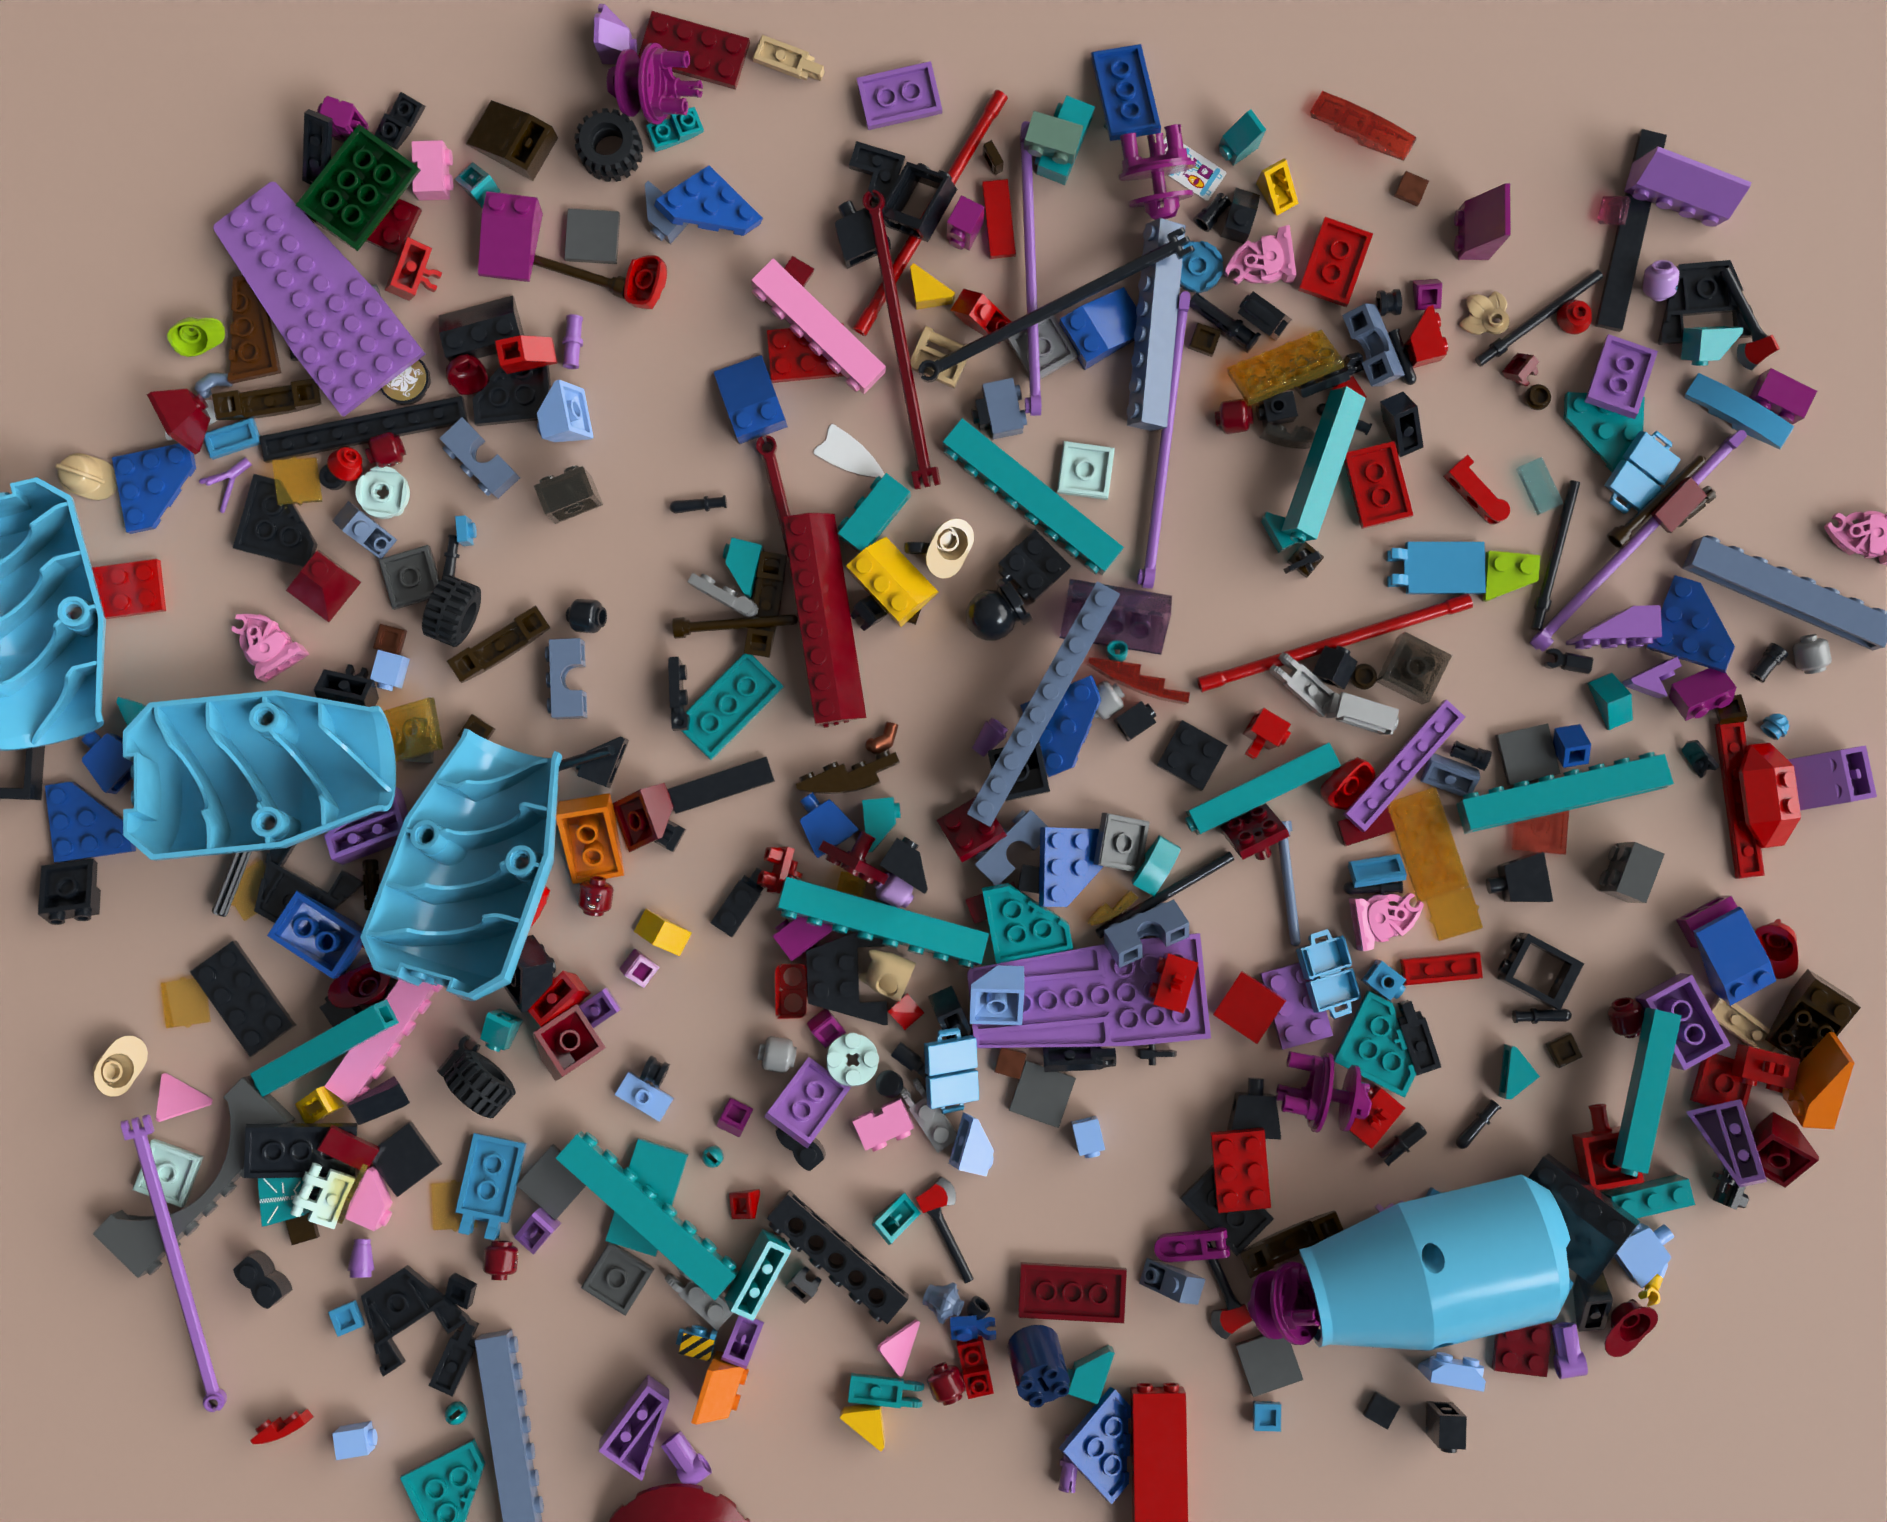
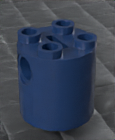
M1031 1325L1015 1332L1008 1341L1007 1350L1018 1395L1023 1400L1029 1402V1405L1034 1408L1041 1407L1044 1403L1066 1396L1069 1393L1070 1380L1057 1333L1052 1328L1044 1325Z

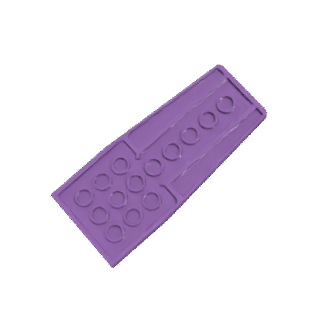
M270 182L214 224L213 229L294 355L343 417L426 355L380 294L307 215L296 206L295 202L276 182Z
M1200 933L1189 934L1188 938L1168 947H1165L1159 937L1140 939L1142 942L1143 958L1121 968L1114 961L1106 945L1100 944L969 969L967 977L970 998L971 984L996 966H1024L1025 990L1022 1025L972 1024L977 1048L1138 1046L1210 1039L1211 1032ZM1165 953L1198 962L1184 1014L1151 1004L1152 998L1148 997L1152 982L1156 983L1159 973L1156 972L1159 957L1164 958Z

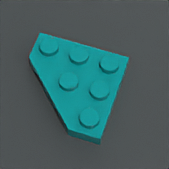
M1567 392L1564 397L1563 420L1570 427L1573 426L1582 436L1583 442L1594 454L1597 453L1606 463L1605 466L1613 472L1620 460H1624L1623 455L1639 431H1643L1645 397H1643L1638 415L1635 419L1584 402L1587 393Z
M1008 883L982 888L996 964L1073 950L1070 927L1066 920L1046 907H1039L1038 902Z
M1366 991L1334 1056V1062L1347 1069L1351 1065L1359 1066L1361 1076L1405 1098L1416 1076V1072L1407 1051L1408 1048L1395 1015L1393 1003L1370 991Z
M475 1439L400 1477L421 1522H466L486 1464Z

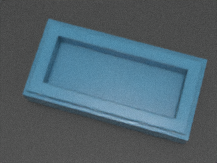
M253 418L206 432L204 438L209 456L213 460L261 444L260 435Z
M1400 854L1348 862V869L1354 888L1403 881L1407 877Z

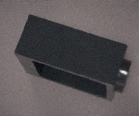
M907 162L885 200V205L882 209L884 224L890 229L928 242L958 190L951 180L952 177L942 170L938 172L933 171L922 163L916 165ZM918 182L937 189L921 219L902 213Z
M45 746L26 749L24 789L0 788V799H42Z
M1520 933L1519 936L1514 937L1510 944L1511 952L1508 958L1503 959L1498 967L1500 974L1497 979L1552 1009L1561 1010L1585 963L1529 933ZM1530 944L1564 962L1548 995L1513 978Z

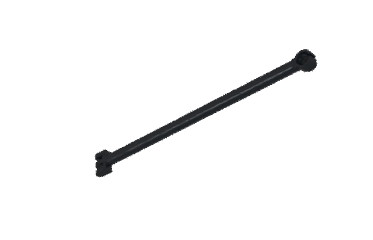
M1184 227L1167 234L1168 243L936 361L926 360L922 362L918 369L919 375H922L921 379L924 382H933L938 378L939 373L1173 254H1176L1179 260L1195 251L1193 245L1185 249L1182 248V246L1190 242L1188 236L1180 240L1177 239V237L1186 232ZM928 368L934 370V374L930 377L924 375L925 370Z

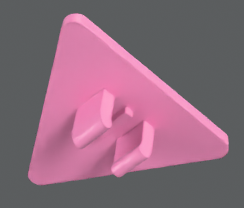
M163 1073L161 1075L155 1119L161 1122L210 1106L213 1100L171 1075Z
M916 1319L892 1336H887L877 1347V1350L899 1377H902L920 1325V1321Z

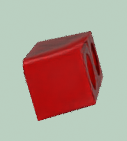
M781 964V967L779 965L775 969L776 1019L802 1018L807 1015V994L805 990H802L806 989V965ZM791 967L799 969L802 973L801 982L795 986L788 985L784 980L785 971ZM794 993L801 997L803 1003L800 1010L790 1012L785 1008L784 1000L789 994Z

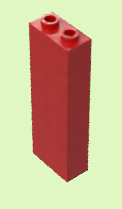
M1138 1383L1137 1387H1130L1132 1522H1188L1186 1392L1183 1386H1179L1178 1383H1164L1163 1387H1153L1150 1383Z

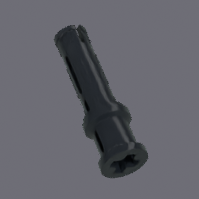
M1198 292L1191 298L1189 308H1192L1226 333L1225 336L1229 341L1234 340L1245 348L1244 352L1249 353L1261 336L1259 332L1254 333L1243 325L1244 321L1241 319L1234 320Z

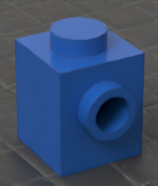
M1577 724L1555 728L1553 745L1562 767L1589 764L1591 743L1582 726Z

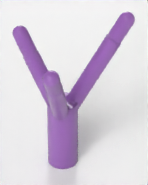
M246 457L226 472L199 480L200 484L210 486L229 478L220 508L221 513H224L235 478L252 466Z

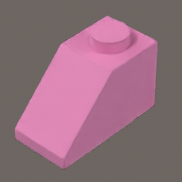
M375 1166L367 1169L345 1219L372 1231L386 1226L392 1215V1211H389L392 1205L391 1197L383 1177Z

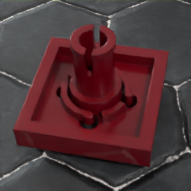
M1266 803L1220 826L1223 835L1242 860L1254 854L1257 860H1265L1262 851H1265L1267 858H1269L1272 854L1269 846L1290 836L1285 825Z
M863 831L860 832L851 852H845L824 840L818 849L827 854V861L840 866L845 871L858 876L870 884L876 880L884 885L889 876L866 863L865 857L876 838Z

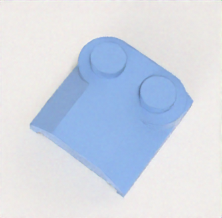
M1437 1352L1436 1355L1430 1356V1358L1418 1364V1370L1432 1383L1482 1392L1485 1389L1484 1367L1479 1365L1480 1361L1478 1359L1463 1357V1360L1453 1358L1450 1354Z

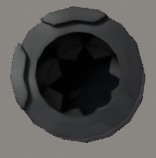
M1006 576L996 581L998 585L997 590H985L978 593L970 601L966 609V622L969 630L978 638L996 641L1006 637L1013 630L1016 621H1020L1025 625L1032 620L1030 613L1026 612L1022 606L1024 602L1010 582L1008 583Z

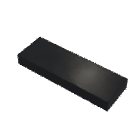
M310 109L304 112L302 181L308 184H312L331 160L333 125L332 118Z

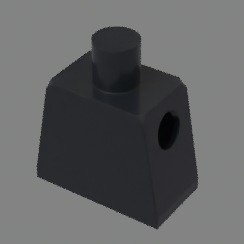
M852 201L842 203L838 207L842 218L835 222V228L845 266L848 269L877 256L869 210L863 208L856 211ZM887 236L888 245H889V250H890V249H891V243H890L889 237Z
M1544 852L1531 853L1497 866L1499 877L1486 879L1488 893L1502 892L1504 902H1553Z
M1248 1078V1093L1235 1092L1227 1131L1263 1127L1265 1139L1281 1140L1276 1096L1264 1093L1263 1078Z

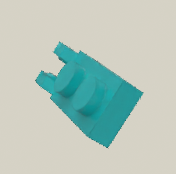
M851 1373L848 1402L892 1408H920L923 1403L921 1399L915 1397L902 1398L903 1390L923 1391L925 1384L918 1381H904V1379Z

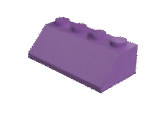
M1658 146L1632 163L1624 192L1631 194L1637 200L1650 201L1655 203L1658 208L1671 209L1679 212V215L1682 217L1694 218L1702 221V224L1705 226L1714 227L1731 217L1749 190L1751 182Z

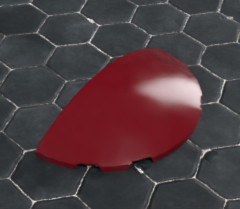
M672 1483L658 1485L639 1492L636 1498L627 1505L621 1504L612 1514L609 1522H750L749 1518L744 1519L737 1511L736 1504L722 1494L715 1496L704 1492L703 1487L699 1485Z

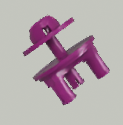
M658 43L648 44L642 53L641 60L633 49H624L617 59L616 66L608 69L606 76L607 91L617 99L622 114L625 113L628 117H634L642 108L647 121L654 125L661 124L668 114L687 115L688 102L686 98L680 97L701 98L703 91L698 89H703V84L701 80L684 81L673 76L672 67L688 68L687 66L690 64L689 52L667 51Z
M1181 124L1164 127L1168 146L1166 154L1163 133L1155 134L1156 143L1153 134L1147 135L1150 152L1149 158L1142 159L1139 156L1136 133L1120 136L1124 160H1122L1123 170L1119 174V180L1133 181L1152 178L1154 195L1129 201V207H1145V212L1154 220L1175 217L1180 207L1179 201L1194 196L1193 190L1167 192L1166 175L1196 167V161H1192L1191 158L1187 157V150L1183 147Z
M1289 1051L1287 1067L1310 1071V1076L1306 1086L1301 1087V1089L1278 1084L1276 1100L1282 1101V1112L1304 1115L1311 1131L1316 1133L1320 1132L1324 1125L1330 1101L1339 1103L1338 1120L1341 1131L1348 1132L1355 1118L1364 1120L1369 1115L1372 1105L1368 1096L1370 1085L1361 1082L1359 1066L1351 1065L1345 1076L1342 1090L1333 1088L1334 1058L1331 1053H1325L1323 1056H1311Z
M1286 1262L1277 1271H1266L1256 1277L1251 1289V1298L1247 1305L1250 1317L1255 1322L1259 1331L1266 1338L1272 1340L1284 1338L1293 1345L1309 1343L1316 1335L1321 1324L1306 1267L1298 1262Z

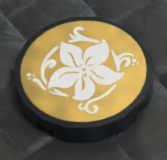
M419 359L382 387L381 391L383 395L396 404H414L422 400L426 395L425 393L431 384L430 372L426 364Z

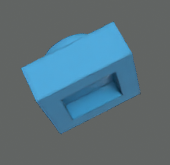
M466 515L455 516L457 542L462 546H474L473 538L477 537L475 523Z
M356 1300L328 1312L337 1337L365 1325Z
M1253 1401L1254 1431L1281 1432L1280 1402Z

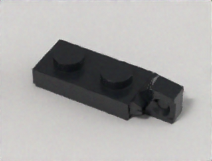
M1359 352L1348 354L1344 359L1328 362L1323 367L1313 371L1303 372L1298 377L1291 379L1292 387L1302 398H1306L1350 380V375L1364 370L1362 365L1363 356Z
M679 656L669 657V702L672 730H689L690 716L684 711V705H688L687 689L684 690L683 680H687L686 664H682Z
M756 868L750 878L744 875L738 881L710 922L712 925L730 937L735 935L762 895L761 892L764 888L757 884L759 873L763 870Z
M1406 1000L1398 1003L1402 1017L1397 1018L1416 1075L1418 1076L1441 1068L1426 1018L1422 1016L1421 1011L1415 1012L1412 1001Z
M1043 1047L1044 1072L1087 1071L1116 1066L1115 1048L1102 1049L1101 1047Z
M470 1319L466 1322L462 1332L456 1330L454 1335L450 1337L429 1383L430 1387L451 1397L455 1395L476 1349V1338L473 1336L479 1325L478 1322Z

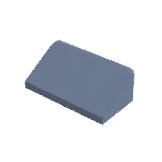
M1434 753L1426 762L1420 781L1463 797V795L1473 793L1480 779V772L1477 768Z

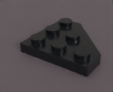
M549 365L506 374L499 367L490 377V381L483 390L479 391L473 398L475 425L487 426L537 421V412L551 389Z
M253 474L233 549L304 567L315 554L317 542L283 483L276 479Z

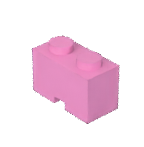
M443 140L412 141V162L417 163V167L421 170L413 180V193L419 201L450 200V191L454 188L453 177L451 174L449 175V166L453 165L451 149L447 148Z
M902 1097L882 1105V1111L874 1114L873 1110L853 1119L852 1122L865 1151L872 1148V1151L875 1152L887 1146L886 1141L894 1137L898 1141L911 1135L910 1130L914 1129V1124Z

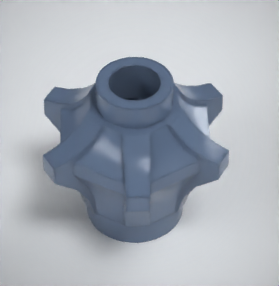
M954 1282L945 1286L930 1284L926 1289L922 1302L923 1305L928 1306L934 1312L938 1322L944 1324L953 1315L959 1316L964 1305V1301L959 1298L957 1284Z

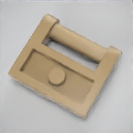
M926 326L910 359L912 370L919 373L918 369L922 362L926 360L936 361L946 356V354L927 347L929 341L953 352L965 345L933 332L934 329ZM968 359L939 373L936 381L955 389ZM931 368L926 369L924 375L928 377L934 374V370Z

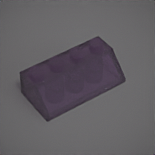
M1069 579L1059 638H1066L1096 583ZM1105 585L1120 593V596L1093 644L1108 646L1110 642L1120 640L1127 644L1128 650L1161 655L1171 617L1172 596Z

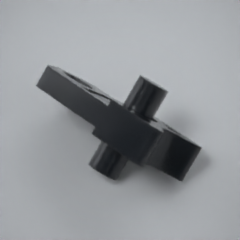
M1306 550L1299 552L1301 561L1284 568L1285 574L1303 566L1306 567L1308 573L1314 571L1315 569L1312 564L1322 559L1319 551L1307 555Z
M1698 740L1688 741L1682 748V753L1700 778L1706 775L1707 770L1715 771L1719 768V764Z
M1148 1044V1048L1138 1049V1057L1140 1059H1149V1065H1156V1057L1177 1056V1051L1156 1050V1044Z

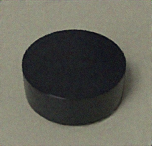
M327 464L320 470L319 480L326 488L339 490L345 486L347 481L336 478L330 472Z
M905 542L904 552L906 554H926L930 543Z
M892 1070L883 1071L877 1077L876 1089L879 1094L887 1098H894L903 1089V1079Z

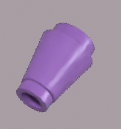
M992 717L989 722H985L972 748L984 757L989 750H992L1006 738L1005 734L1008 729Z
M354 1239L347 1271H350V1278L372 1277V1271L375 1269L371 1239Z

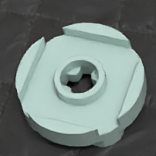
M377 466L370 469L371 471L367 472L365 476L362 475L359 478L355 491L356 499L362 509L369 515L379 519H389L399 516L404 512V508L407 506L410 498V489L406 478L399 472L387 466L384 468ZM383 486H386L389 494L384 499H381V496L377 495V490H382Z
M849 1033L837 1038L829 1047L826 1056L829 1075L834 1081L843 1086L854 1087L867 1083L876 1073L879 1063V1055L875 1045L867 1037L857 1033ZM856 1054L859 1065L855 1066L852 1064L850 1067L847 1066L846 1062L848 1059L846 1055Z

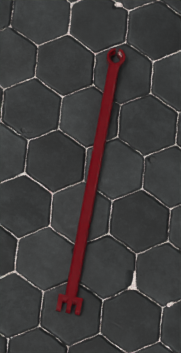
M872 190L874 196L870 191H867L863 196L862 202L870 213L918 470L911 472L914 488L918 490L921 489L920 478H923L925 488L931 487L930 476L933 477L935 486L940 485L941 480L938 467H930L882 214L885 199L881 193ZM874 197L878 198L879 204L872 207V200Z
M766 435L767 443L772 445L771 450L766 452L762 449L765 442L761 436L756 442V448L758 453L763 456L789 560L783 516H790V511L775 455L777 443L773 437ZM825 724L823 727L828 728L829 724Z

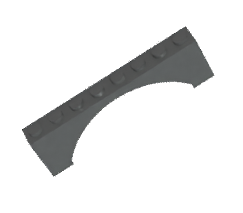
M251 1075L241 1078L223 1097L228 1101L231 1131L227 1155L215 1181L195 1202L180 1211L170 1213L179 1247L181 1245L179 1240L184 1235L187 1237L199 1227V1219L203 1215L205 1217L209 1216L218 1207L216 1202L220 1197H227L237 1187L234 1183L240 1177L244 1178L246 1124L292 1123L296 1119L271 1094L262 1097L259 1090L255 1087ZM121 1210L111 1214L93 1233L137 1278L147 1273L152 1275L163 1264L160 1260L166 1253L155 1216L128 1215Z

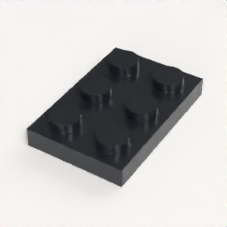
M1213 1164L1180 1197L1211 1230L1219 1227L1227 1229L1226 1246H1229L1236 1256L1274 1220L1265 1209L1218 1213Z

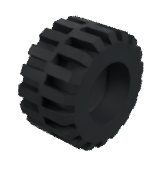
M602 108V113H598L597 110L592 111V117L589 118L586 115L583 118L584 124H578L577 130L579 133H575L574 137L577 143L575 148L583 166H585L590 174L593 173L595 178L600 180L603 177L605 182H611V178H615L616 182L621 181V176L623 175L628 178L631 176L629 171H636L638 169L637 162H641L643 158L641 154L643 152L642 140L634 122L630 121L625 113L620 115L619 110L613 109L612 113L609 112L608 108ZM617 136L623 139L621 147L613 154L602 155L596 152L598 143L605 137Z
M451 575L443 577L433 589L425 606L422 618L423 634L452 647H457L470 633L476 621L481 604L480 587Z
M465 1050L443 1075L450 1091L464 1105L475 1113L490 1119L494 1118L516 1094L515 1088L506 1074L485 1056L475 1051Z

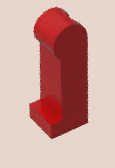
M1467 454L1443 477L1487 523L1498 524L1509 516L1510 506L1505 500L1498 499L1469 468L1474 461Z

